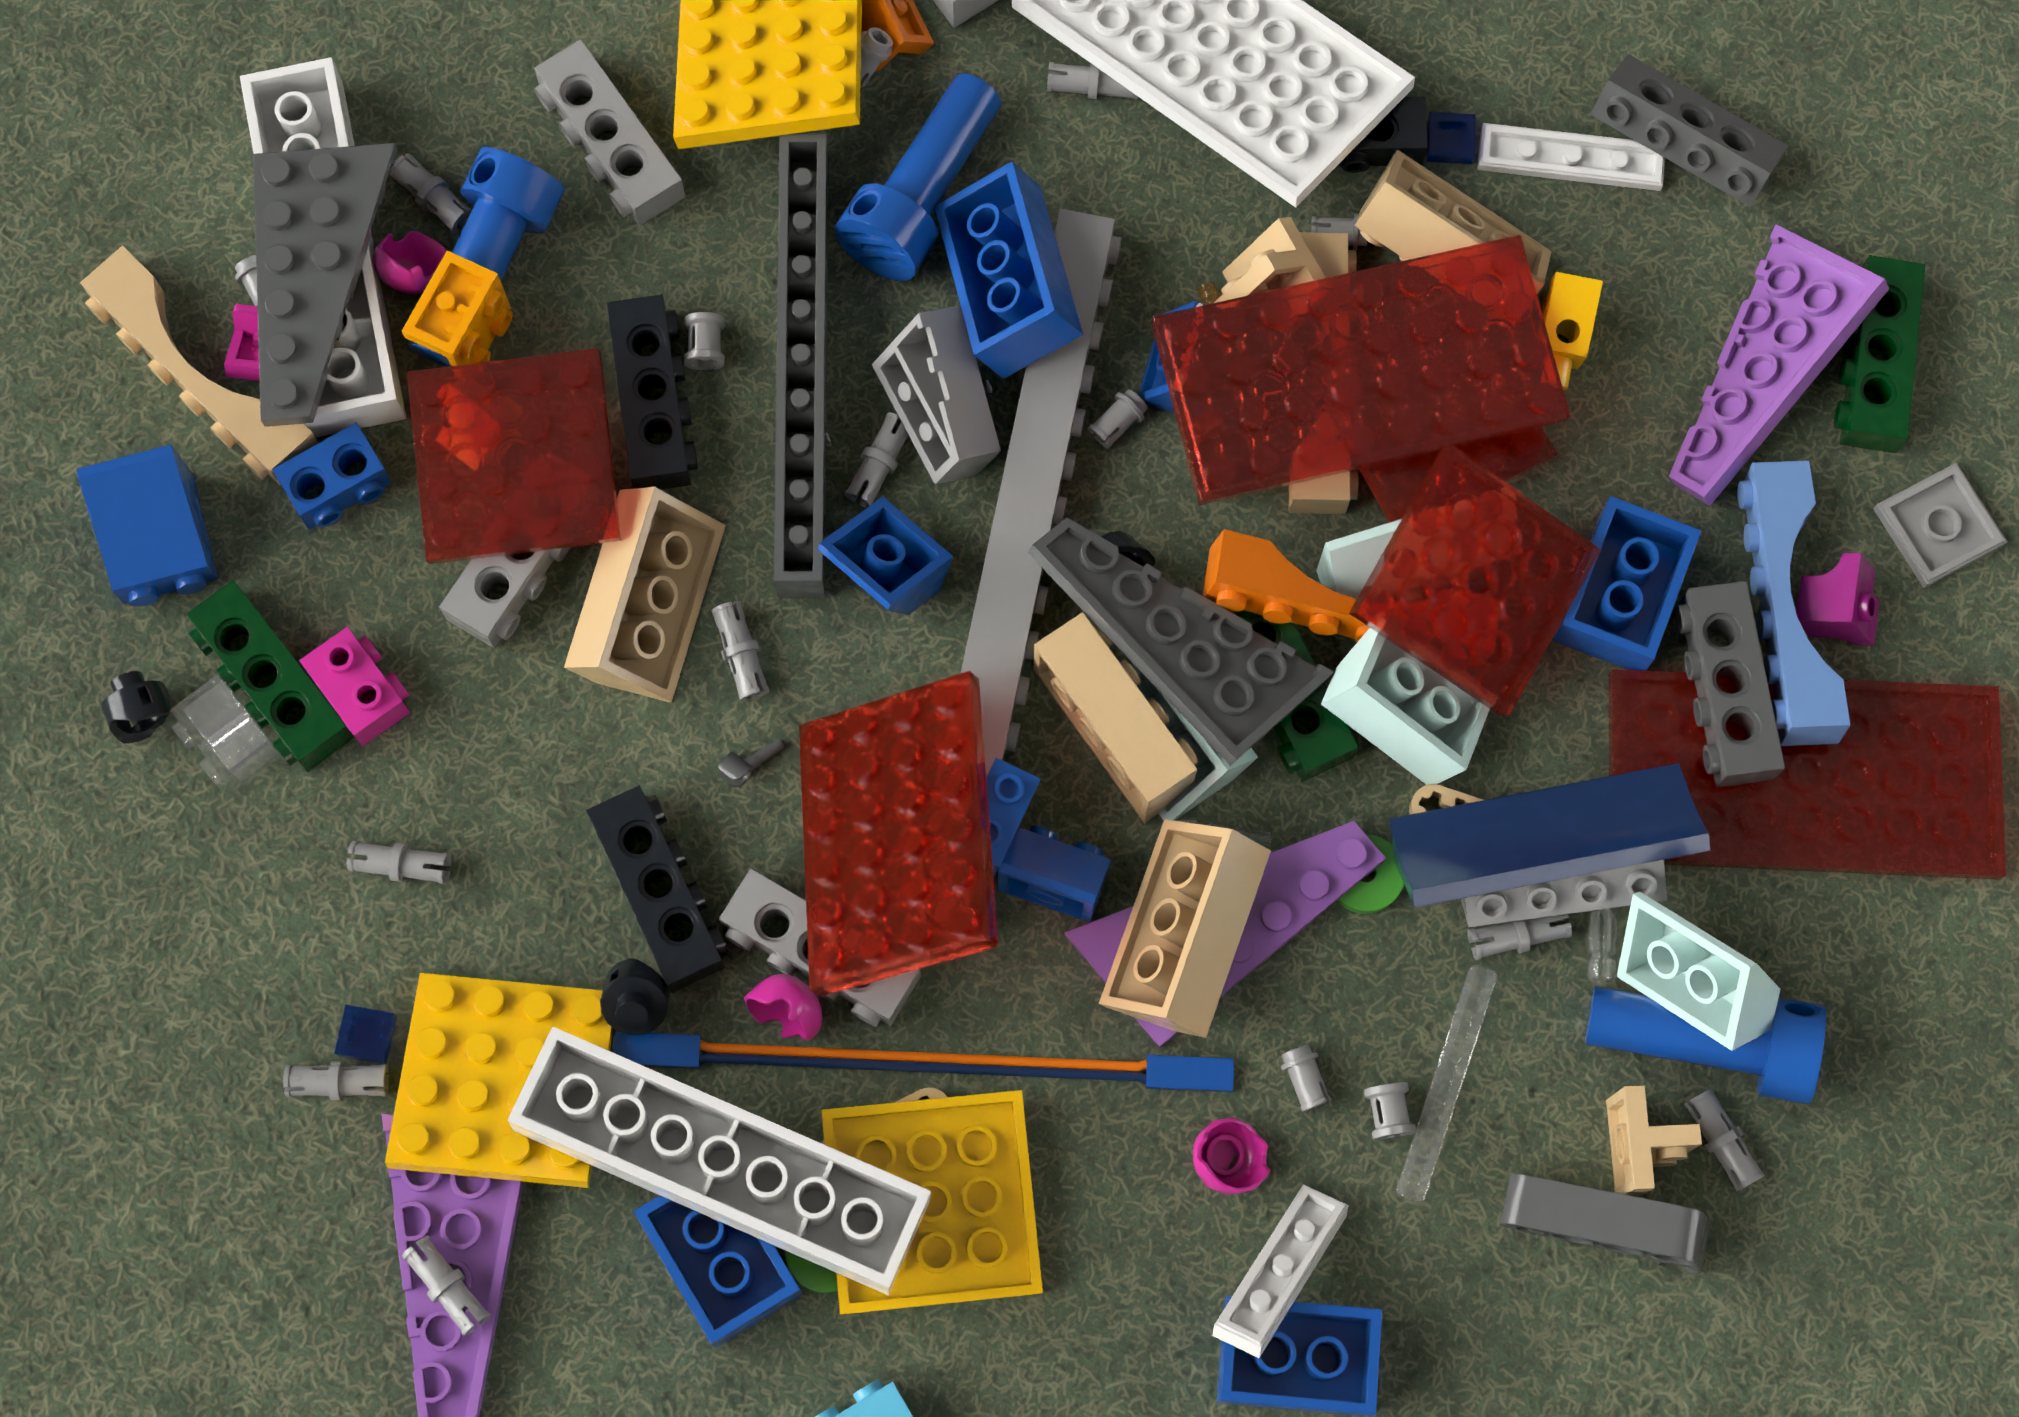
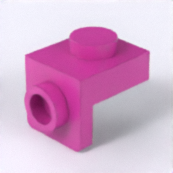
M236 304L233 310L234 333L224 363L225 376L259 381L257 306Z

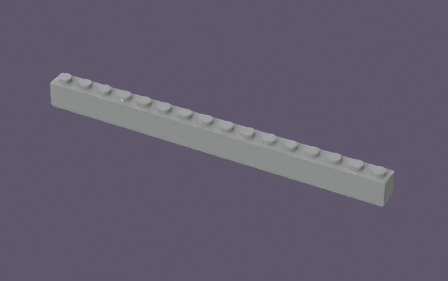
M1060 209L1055 238L1083 335L1026 366L907 921L906 938L908 940L964 951L967 938L975 940L977 938L982 911L973 909L977 891L986 892L989 876L949 858V855L995 758L1004 761L1006 750L1016 751L1021 724L1012 722L1016 705L1025 706L1030 678L1022 676L1025 659L1034 660V644L1039 641L1040 632L1031 631L1035 614L1044 615L1049 587L1041 585L1044 569L1028 552L1036 541L1053 528V524L1057 525L1064 520L1068 498L1059 496L1063 480L1072 481L1077 453L1069 452L1072 436L1081 437L1086 410L1078 408L1081 392L1090 394L1095 366L1087 365L1090 349L1099 351L1104 323L1096 321L1099 306L1108 308L1113 280L1105 279L1107 265H1117L1122 237L1114 236L1115 219L1065 209Z

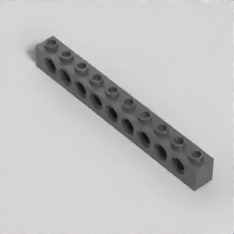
M795 133L780 135L774 523V584L777 598H825L826 556L817 548L819 543L826 539L829 152L826 133Z

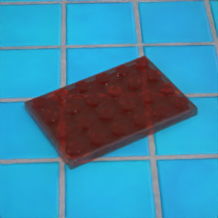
M967 671L799 725L809 990L821 997L998 947L979 678L971 671Z

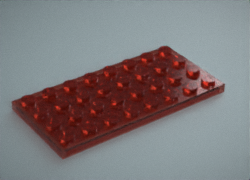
M1521 235L1154 316L1151 320L1199 506L1564 422L1571 417Z
M1612 669L1608 674L1609 776L1679 763L1695 807L1709 832L1711 851L1665 859L1664 865L2000 880L2006 876L1999 686L1844 680L1851 725L1839 744L1781 746L1785 769L1774 780L1716 788L1714 776L1706 772L1703 762V746L1707 745L1704 726L1698 727L1694 717L1693 703L1694 699L1698 698L1695 680H1689L1685 672ZM1726 676L1716 677L1717 685L1722 691L1729 694L1737 692L1736 685L1730 678ZM1768 684L1771 700H1774L1772 684ZM1733 722L1726 723V731L1730 737L1738 741L1746 740V733L1739 724Z

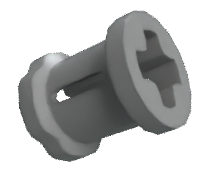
M695 312L686 315L683 319V326L688 330V352L684 354V366L693 370L723 368L725 355L721 353V331L726 327L725 317L713 312Z
M1407 1082L1384 1084L1364 1090L1365 1098L1371 1101L1376 1128L1372 1131L1373 1140L1396 1138L1416 1133L1415 1124L1410 1123L1405 1093L1409 1091Z

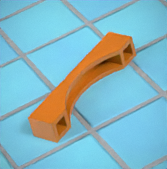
M1227 529L1221 532L1210 547L1203 589L1204 597L1230 612L1244 610L1263 615L1265 620L1272 623L1284 624L1291 622L1307 626L1316 634H1338L1354 638L1356 642L1361 639L1381 614L1388 611L1462 670L1476 669L1493 653L1498 599L1453 588L1436 597L1412 603L1382 604L1358 600L1332 591L1309 578L1288 561L1271 541Z

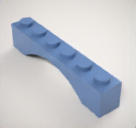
M1810 462L1752 463L1744 481H1739L1737 499L1739 508L1746 509L1748 524L1744 527V547L1746 552H1752L1754 567L1751 568L1750 588L1753 596H1759L1761 611L1757 613L1756 629L1758 638L1765 640L1767 655L1764 656L1763 663L1767 683L1772 684L1774 700H1771L1776 727L1779 732L1780 746L1839 744L1851 725L1844 680L1825 663L1808 640L1797 617L1791 594L1790 563L1794 542L1816 504Z

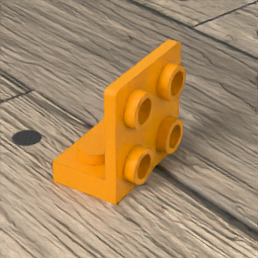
M447 250L402 329L406 339L447 357L458 382L471 380L473 375L479 377L483 374L490 360L491 353L488 349L496 335L502 337L512 321L513 313L510 311L511 306L498 273Z

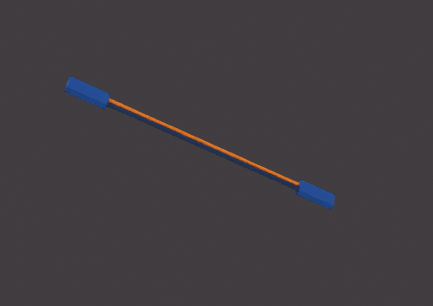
M614 1031L612 1049L613 1053L646 1067L699 1069V1066L704 1063L979 1074L1137 1081L1145 1084L1146 1089L1233 1092L1234 1059L1147 1055V1059L1140 1062L708 1043L701 1040V1035L664 1033L628 1035L618 1031ZM701 1050L707 1052L705 1054L700 1055ZM1146 1069V1074L1139 1072Z

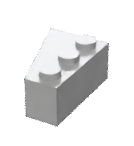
M961 306L919 312L874 361L872 366L934 484L972 477L980 473L1001 452L976 357L972 350Z

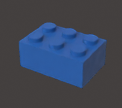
M1610 496L1598 517L1552 641L1643 675L1655 659L1701 530Z
M661 1195L633 1211L714 1348L720 1347L803 1295L775 1246Z
M1228 1295L1224 1299L1223 1310L1225 1309L1226 1305L1228 1304L1232 1296ZM1294 1302L1260 1358L1221 1340L1216 1403L1358 1417L1376 1415L1382 1310Z

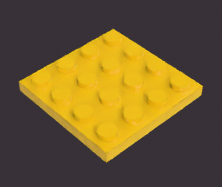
M680 0L673 138L678 149L860 125L862 0Z
M420 973L385 1163L387 1168L589 1188L592 1165L513 1131L507 1120L552 1026L603 1049L611 1050L614 1028L607 1024L601 1014L600 999L602 990Z
M1022 1090L821 1110L824 1145L931 1191L930 1202L889 1296L836 1273L840 1315L1043 1294Z

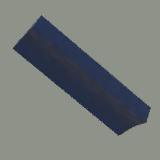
M1679 763L1389 818L1394 860L1414 908L1711 851L1709 832L1695 807Z

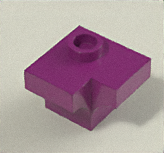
M1842 553L1837 566L1826 574L1801 576L1796 614L1804 631L1809 636L1836 638L1855 645L1874 646L1880 603L1873 593L1876 570L1861 553Z

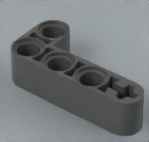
M1510 1174L1500 1225L1509 1229L1651 1258L1656 1264L1663 1267L1666 1266V1263L1685 1267L1684 1272L1701 1274L1711 1224L1705 1213L1689 1207L1521 1174Z

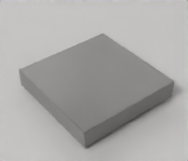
M1957 462L1876 504L1873 508L1923 588L2003 547L2007 543L2006 538Z

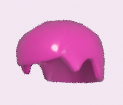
M417 231L408 232L399 241H393V235L389 233L376 247L372 259L376 271L385 284L404 294L422 295L447 249L435 239Z
M788 974L771 975L756 985L744 997L746 1008L758 1023L764 1024L771 1020L781 1022L783 1026L782 1038L800 1035L803 1040L809 1041L821 1029L823 1016L818 997L807 984L797 977Z
M1234 1117L1212 1121L1195 1139L1193 1146L1194 1169L1206 1187L1221 1194L1233 1195L1255 1190L1270 1173V1169L1266 1164L1268 1144L1249 1123ZM1235 1152H1236V1153H1237L1236 1161H1235L1234 1165L1229 1168L1230 1163H1231V1161H1232V1159H1233V1157H1234V1154H1235Z

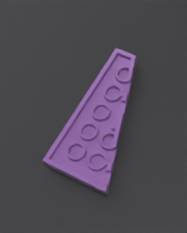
M1776 224L1770 236L1772 245L1765 260H1760L1754 274L1757 281L1749 299L1742 302L1718 359L1719 370L1712 386L1707 385L1701 399L1704 404L1696 425L1689 428L1669 475L1674 485L1711 506L1889 290L1884 278Z
M1354 821L1270 853L1220 998L1385 861L1386 857ZM1133 906L1065 932V936L1105 984ZM1135 1018L1159 1048L1178 1033Z
M381 1113L383 1131L386 1134L388 1148L394 1115ZM388 1168L395 1210L393 1213L402 1286L406 1297L408 1336L411 1338L413 1377L418 1417H479L524 1182ZM424 1236H429L432 1239L431 1242L453 1270L460 1269L466 1277L463 1283L484 1309L491 1314L490 1318L481 1326L471 1312L466 1310V1316L477 1329L467 1336H463L460 1328L439 1301L436 1303L432 1302L427 1295L430 1289L409 1263L402 1258V1254L412 1246L421 1259L427 1261L428 1258L416 1244V1241Z

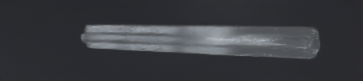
M1472 965L1468 970L1417 1124L1416 1133L1414 1134L1396 1188L1397 1195L1412 1202H1423L1425 1200L1496 984L1497 973L1487 967Z

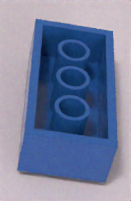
M1013 161L934 206L975 357L1002 378H1006L1083 335L1041 186Z

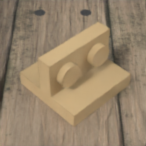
M1285 217L1278 218L1222 271L1228 283L1221 289L1223 295L1210 307L1242 319H1249L1250 322L1291 336L1336 295L1292 218Z
M1645 1085L1624 1086L1606 1100L1615 1193L1634 1197L1644 1195L1655 1188L1653 1167L1677 1165V1160L1687 1159L1688 1152L1702 1145L1700 1124L1649 1126Z

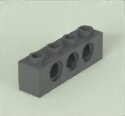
M1627 54L1608 79L1590 113L1595 118L1749 207L1756 200L1788 148V145L1630 54Z
M1747 581L1689 588L1680 600L1679 605L1675 608V621L1678 632L1686 635L1689 651L1685 652L1684 665L1688 679L1695 680L1698 698L1694 699L1693 709L1698 727L1704 726L1707 745L1703 746V762L1706 772L1713 774L1716 788L1774 780L1785 769ZM1707 630L1721 632L1727 640V646L1719 647L1712 644L1707 637ZM1726 676L1735 683L1737 692L1729 694L1722 691L1717 685L1716 677ZM1733 722L1739 724L1746 733V740L1738 741L1730 737L1726 731V723Z

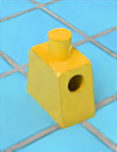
M1555 272L1544 290L1532 361L1543 363L1540 379L1542 387L1553 390H1567L1571 369H1579L1587 358L1603 284L1602 280ZM1557 334L1565 336L1569 343L1560 341Z

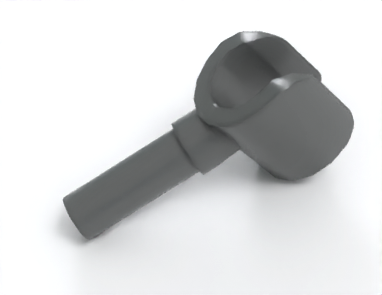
M777 739L757 753L752 754L745 761L733 751L719 764L720 771L718 775L729 785L739 787L748 780L754 769L784 750L785 747L782 741Z

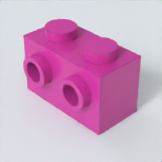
M346 627L299 661L363 747L410 714L402 701L409 696V693L393 672L386 677L383 676L375 665L382 657L368 637L364 635L357 640L350 629Z

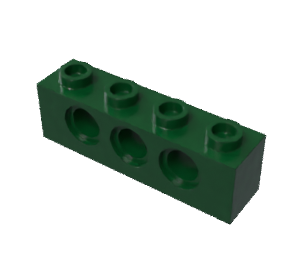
M1869 255L1862 268L1886 280L1889 290L1876 305L1886 308L1891 317H1884L1873 308L1846 341L1851 342L1849 357L1843 358L1838 378L1839 385L1846 386L1844 401L1840 400L1838 402L1834 415V428L1841 429L1840 445L1896 454L1908 439L1926 264ZM1869 348L1880 350L1885 355L1886 360L1874 358L1869 352ZM1864 391H1870L1878 395L1882 404L1871 403L1865 397Z
M234 580L186 613L187 617L196 627L188 633L205 656L214 651L220 658L223 665L216 669L234 693L241 687L252 700L244 707L261 729L270 724L280 738L274 741L273 745L290 766L299 761L305 770L309 772L354 738L349 728ZM242 634L249 635V641L243 649L229 651V645L236 636ZM270 670L277 671V678L272 685L266 688L257 687V680L261 674ZM295 707L306 708L305 715L300 722L293 725L285 724L286 714Z
M1244 610L1232 612L1251 623L1253 631L1266 634L1276 644L1282 641L1296 650L1294 653L1296 656L1317 667L1294 623H1272L1265 620L1263 615ZM1325 683L1273 728L1283 744L1278 747V753L1284 767L1289 773L1296 771L1302 782L1353 759L1359 748L1347 724L1321 705L1328 688ZM1297 716H1306L1315 723L1316 730L1310 734L1299 733L1293 728L1291 720Z

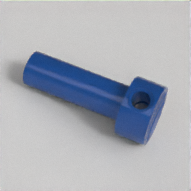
M957 74L884 185L876 183L864 184L857 191L835 225L836 238L842 248L855 261L884 278L896 281H907L916 275L938 240V228L931 217L935 210L934 206L940 203L1001 108V99L989 84L974 75Z
M482 147L460 190L462 196L474 207L452 253L498 273L500 281H502L525 230L538 234L546 232L565 192L564 186L540 167L518 156L495 148ZM413 341L409 342L408 347L416 354L453 370L447 357Z
M1594 986L1585 1044L1757 1075L1758 1096L1809 1105L1815 1093L1821 1066L1826 1030L1825 1005L1778 998L1771 1031L1731 1051L1644 994Z

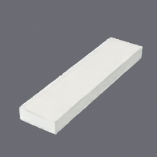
M1490 123L1482 124L1477 170L1661 191L1663 187L1665 158L1635 140Z
M1303 1184L1214 1324L1212 1336L1260 1358L1345 1220L1349 1205Z

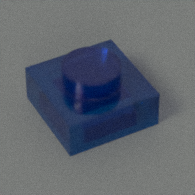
M1430 112L1427 119L1428 149L1426 152V162L1472 164L1475 158L1476 114Z
M345 1005L334 1054L344 1058L387 1064L398 1016L390 1012Z

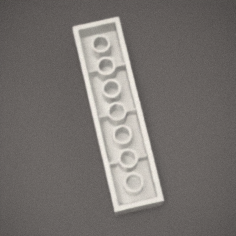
M332 57L240 76L254 154L355 146L343 82ZM372 236L352 300H348L342 319L344 326L339 341L336 340L328 364L329 374L314 422L305 424L316 438L336 434L356 422L361 429L407 419L380 276L374 267L372 259L375 252Z
M553 1026L507 1120L513 1131L888 1296L931 1197V1191Z

